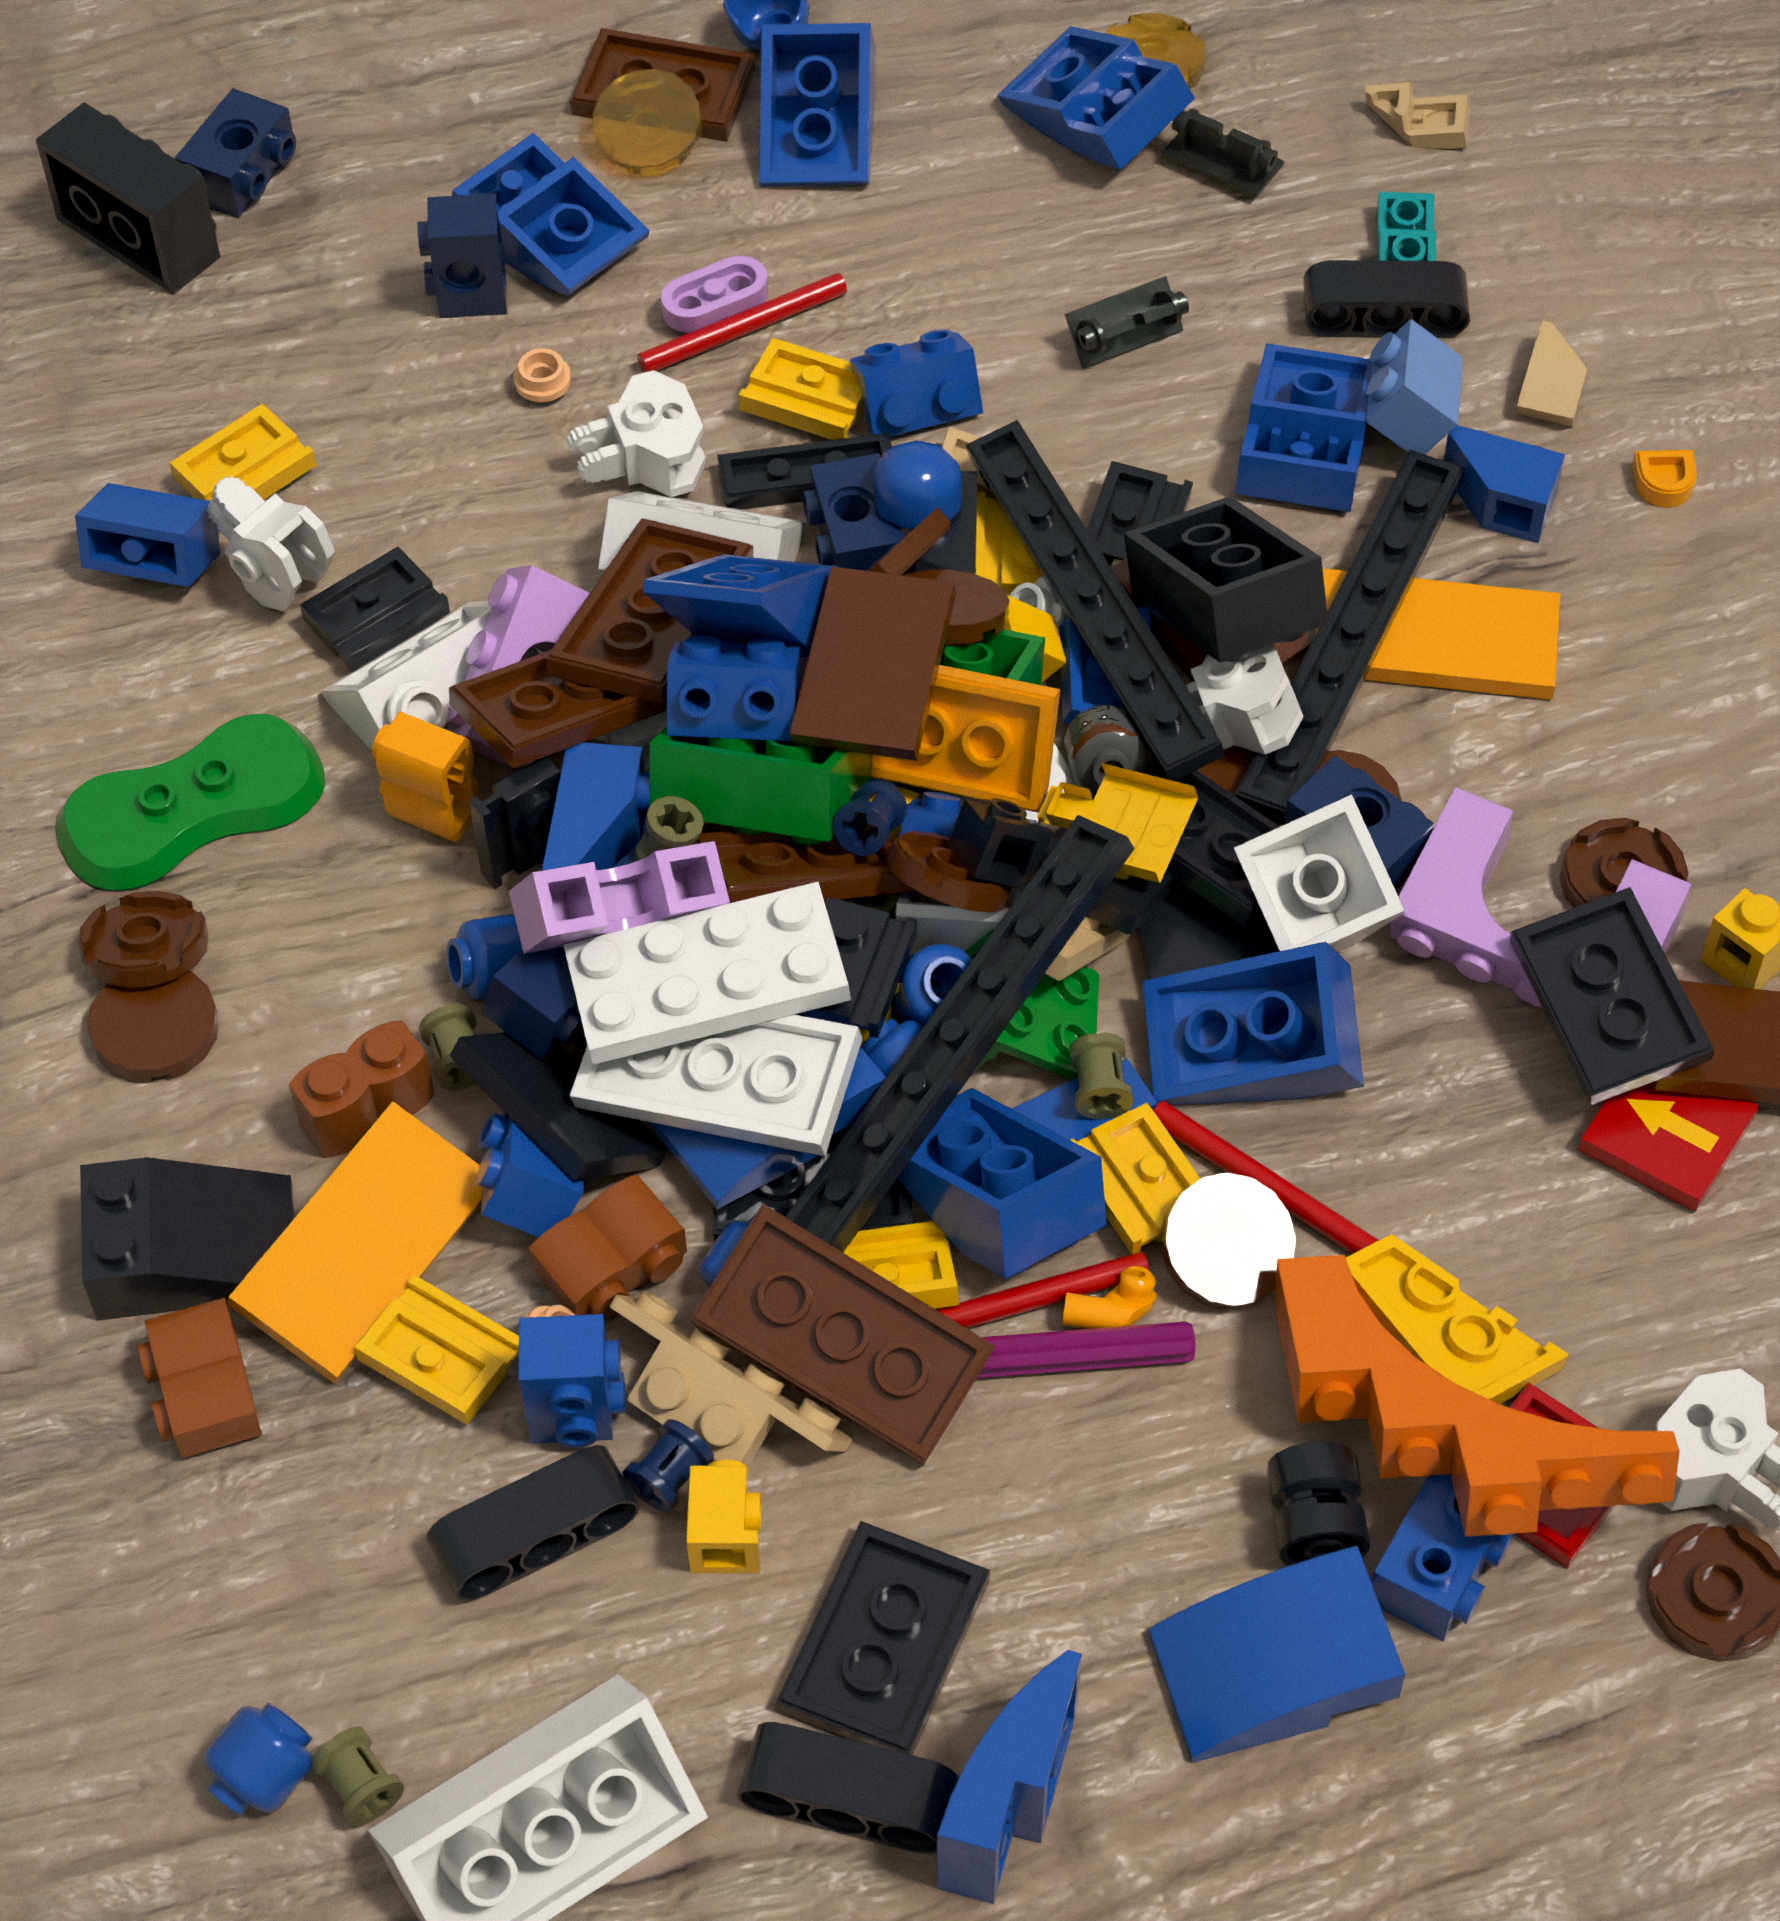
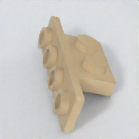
M643 1291L640 1297L618 1294L614 1297L609 1306L610 1308L661 1341L627 1401L662 1425L668 1419H674L691 1428L710 1447L714 1460H735L749 1467L776 1419L825 1451L846 1452L853 1439L836 1428L841 1419L834 1412L807 1398L804 1399L801 1405L782 1392L786 1384L783 1379L759 1364L750 1362L747 1368L727 1356L731 1347L699 1327H696L691 1332L673 1320L678 1311L665 1300L646 1291Z

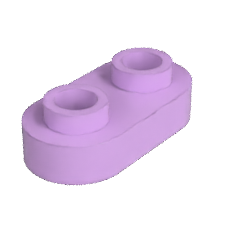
M732 256L670 281L661 293L664 321L676 331L690 333L764 303L768 296L766 268L760 261L752 257Z

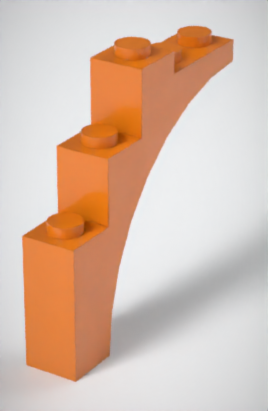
M1345 1255L1277 1259L1275 1313L1297 1422L1367 1419L1380 1479L1450 1474L1465 1537L1537 1532L1539 1510L1673 1502L1680 1454L1674 1431H1616L1561 1423L1505 1407L1455 1384L1414 1357L1380 1324L1360 1295Z

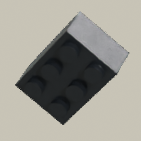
M85 102L36 138L57 220L169 293L176 294L221 257L215 233L217 227L212 218L207 197L208 186L202 174L194 166L180 163L163 152L154 141L142 139L126 129L114 116L110 114L104 115Z
M1231 496L1124 533L1132 598L1219 663L1243 660L1249 657L1252 651L1277 642L1298 640L1307 631L1328 624L1321 556Z

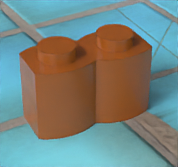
M403 1021L384 1023L368 1030L351 1044L346 1053L328 1055L310 1063L289 1084L299 1125L323 1158L335 1157L350 1152L392 1102H395L413 1116L425 1107L435 1094L426 1051Z
M635 1174L609 1187L597 1196L583 1211L575 1213L552 1226L537 1238L528 1250L533 1271L562 1306L569 1308L576 1315L603 1314L604 1320L617 1313L609 1307L616 1294L629 1296V1293L636 1287L649 1281L658 1283L670 1277L680 1267L683 1255L687 1252L685 1229L643 1180Z
M225 1297L145 1320L149 1341L137 1344L147 1383L160 1381L164 1399L151 1402L162 1442L175 1439L181 1458H185L262 1435L241 1350Z

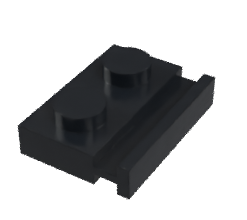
M1111 461L1087 528L1108 564L1111 565L1114 559L1123 561L1127 558L1124 540L1125 532L1185 512L1191 498L1193 482L1185 480L1183 485L1167 481L1168 475Z
M399 546L300 604L303 620L336 656L340 655L346 661V666L351 672L450 613L448 597L443 592L439 594L433 588L432 581Z
M547 756L537 759L493 785L494 795L481 801L476 795L469 799L481 874L494 889L503 885L502 876L514 870L519 876L535 865L543 864L560 781V771Z
M827 897L825 906L848 981L851 1000L793 1015L858 1026L860 1029L868 1030L870 1037L879 1038L899 985L904 966L917 937V919L908 917L907 921L903 922L891 919L889 912Z

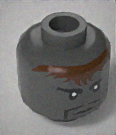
M1111 705L1090 707L1079 713L1068 725L1064 738L1065 755L1070 774L1078 786L1089 789L1091 794H1097L1105 776L1101 763L1145 773L1148 764L1147 747L1134 723L1121 707Z

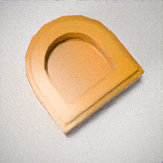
M1645 450L1634 452L1632 469L1635 487L1638 494L1646 502L1657 507L1671 508L1680 506L1689 500L1693 494L1697 474L1693 450Z

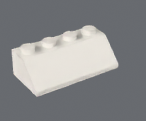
M617 1674L368 1831L400 1891L419 1921H548L707 1819L708 1816L648 1698Z

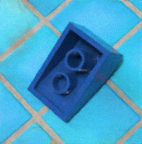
M870 23L762 25L760 186L869 185L875 105L876 50Z
M723 554L644 579L643 593L694 636H713L720 639L723 644L746 645L754 639L772 638L782 641L785 646L800 647V658L809 657L831 567L837 566Z
M583 742L565 750L542 871L594 862L596 870L610 869L637 845L644 833L648 832L645 818L650 806V773H645L642 747Z
M1326 941L1143 981L1153 1096L1158 1103L1162 1100L1170 1105L1293 1100L1364 1087L1351 965Z
M970 1088L955 1097L897 1178L963 1255L1004 1279L1024 1272L1029 1266L1063 1248L1076 1244L1080 1239L1107 1225L1101 1157L974 1088Z

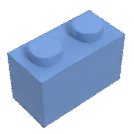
M1412 319L1395 334L1392 332L1385 334L1374 346L1370 355L1372 366L1370 382L1366 389V394L1368 395L1366 422L1405 451L1413 450L1426 454L1458 425L1463 357Z

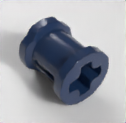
M884 779L868 780L853 793L851 801L845 803L835 814L833 831L837 841L848 852L858 856H869L878 852L888 841L890 832L900 826L905 820L908 810L906 798L892 782ZM874 794H877V795L873 798V800H872L871 802H869L870 799L874 796ZM869 832H872L867 838V840L864 841L865 837L869 834Z
M668 1419L660 1427L661 1438L639 1463L631 1462L622 1472L625 1481L639 1498L651 1507L666 1513L670 1512L677 1504L675 1494L690 1478V1466H708L714 1460V1455L707 1443L691 1428L674 1419Z

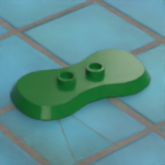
M251 714L237 717L218 727L193 749L175 759L148 768L102 774L83 783L69 796L61 807L56 820L57 840L69 866L82 880L91 886L104 890H128L142 887L166 875L193 851L209 842L229 835L279 828L301 818L318 802L325 788L323 765L309 739L289 722L268 714Z

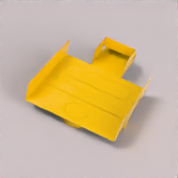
M1104 763L1101 764L1105 776L1094 800L1090 790L1087 788L1060 782L1058 787L1051 785L1037 815L1038 821L1068 829L1076 816L1080 815L1127 836L1135 849L1115 875L1116 878L1128 880L1130 875L1157 883L1161 882L1198 799L1194 786Z

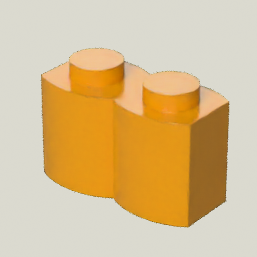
M399 711L391 724H385L380 728L372 745V757L376 759L377 772L381 778L379 792L383 796L385 810L393 818L457 843L472 821L469 799L476 795L480 799L479 784L472 775L474 762L472 744L466 737Z

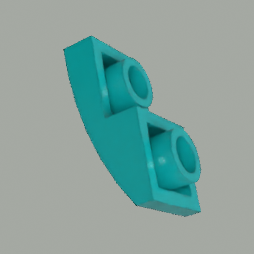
M1379 191L1377 199V261H1436L1434 193Z

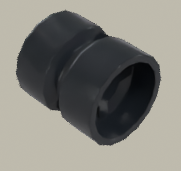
M1308 1442L1288 1447L1276 1453L1268 1461L1267 1473L1271 1503L1279 1511L1275 1515L1274 1521L1278 1555L1284 1565L1291 1566L1354 1546H1358L1362 1558L1369 1552L1370 1540L1366 1513L1360 1502H1357L1362 1493L1357 1455L1352 1448L1333 1442Z

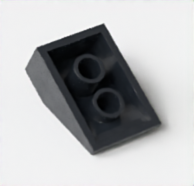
M150 1157L80 1165L82 1282L97 1321L179 1311L224 1297L227 1303L230 1294L293 1221L294 1201L291 1175Z

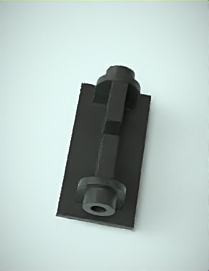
M1194 108L1188 111L1183 110L1173 119L1171 128L1178 132V134L1162 152V156L1255 198L1260 195L1284 165V160L1277 158L1278 151L1271 149L1269 141L1265 139L1259 140L1234 128L1226 136L1223 134V123L1200 114Z
M1163 276L1064 315L1081 366L1086 368L1184 330L1181 319L1183 314L1189 312V304L1183 292L1173 293L1171 291L1167 276Z

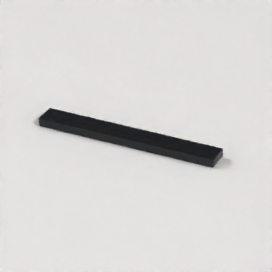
M1015 420L966 444L971 462L1119 703L1139 731L1146 747L1166 779L1176 781L1224 757L1225 753L1218 736L1019 421Z
M1409 450L1327 612L1328 624L1319 627L1291 683L1304 716L1287 746L1266 755L1256 752L1235 793L1237 798L1268 819L1284 825L1287 800L1321 769L1463 481L1464 467L1413 450Z
M1080 815L1076 816L785 1218L839 1251L844 1252L1131 855L1135 848L1127 836Z

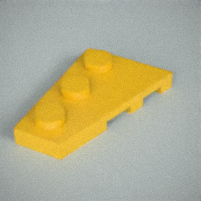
M1393 1234L1346 1257L1358 1292L1380 1324L1414 1357L1463 1388L1501 1404L1521 1393L1528 1383L1536 1385L1563 1370L1568 1360L1569 1354L1549 1341L1543 1347L1515 1328L1518 1319L1499 1306L1490 1311L1459 1290V1279Z

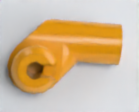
M1133 1266L1121 1272L1120 1284L1115 1286L1103 1298L1066 1293L1062 1326L1082 1329L1132 1326L1151 1311L1157 1295L1154 1291L1156 1285L1154 1275L1143 1267Z

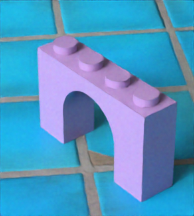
M1455 787L1399 895L1405 913L1391 921L1390 938L1397 940L1404 950L1415 956L1428 958L1432 955L1455 965L1460 973L1474 981L1487 983L1491 980L1514 990L1516 995L1528 1004L1542 1008L1510 943V933L1505 931L1493 919L1483 899V892L1510 840L1514 811ZM1632 859L1616 892L1631 887L1664 953H1666L1686 912L1692 884Z

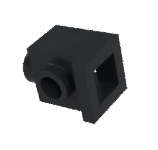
M998 798L978 801L965 799L947 845L973 878L1024 889L1039 869L1053 832L1049 827L1031 824L1026 818L1027 812L1010 801Z

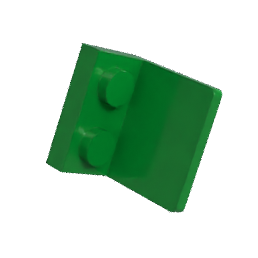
M994 929L973 944L965 953L973 959ZM1084 966L1060 981L1044 974L976 1069L988 1060L994 1059L1001 1051L1069 1079L1077 1078V1069L1070 1064L1069 1046L1076 1039L1084 1035L1097 1033L1098 972Z

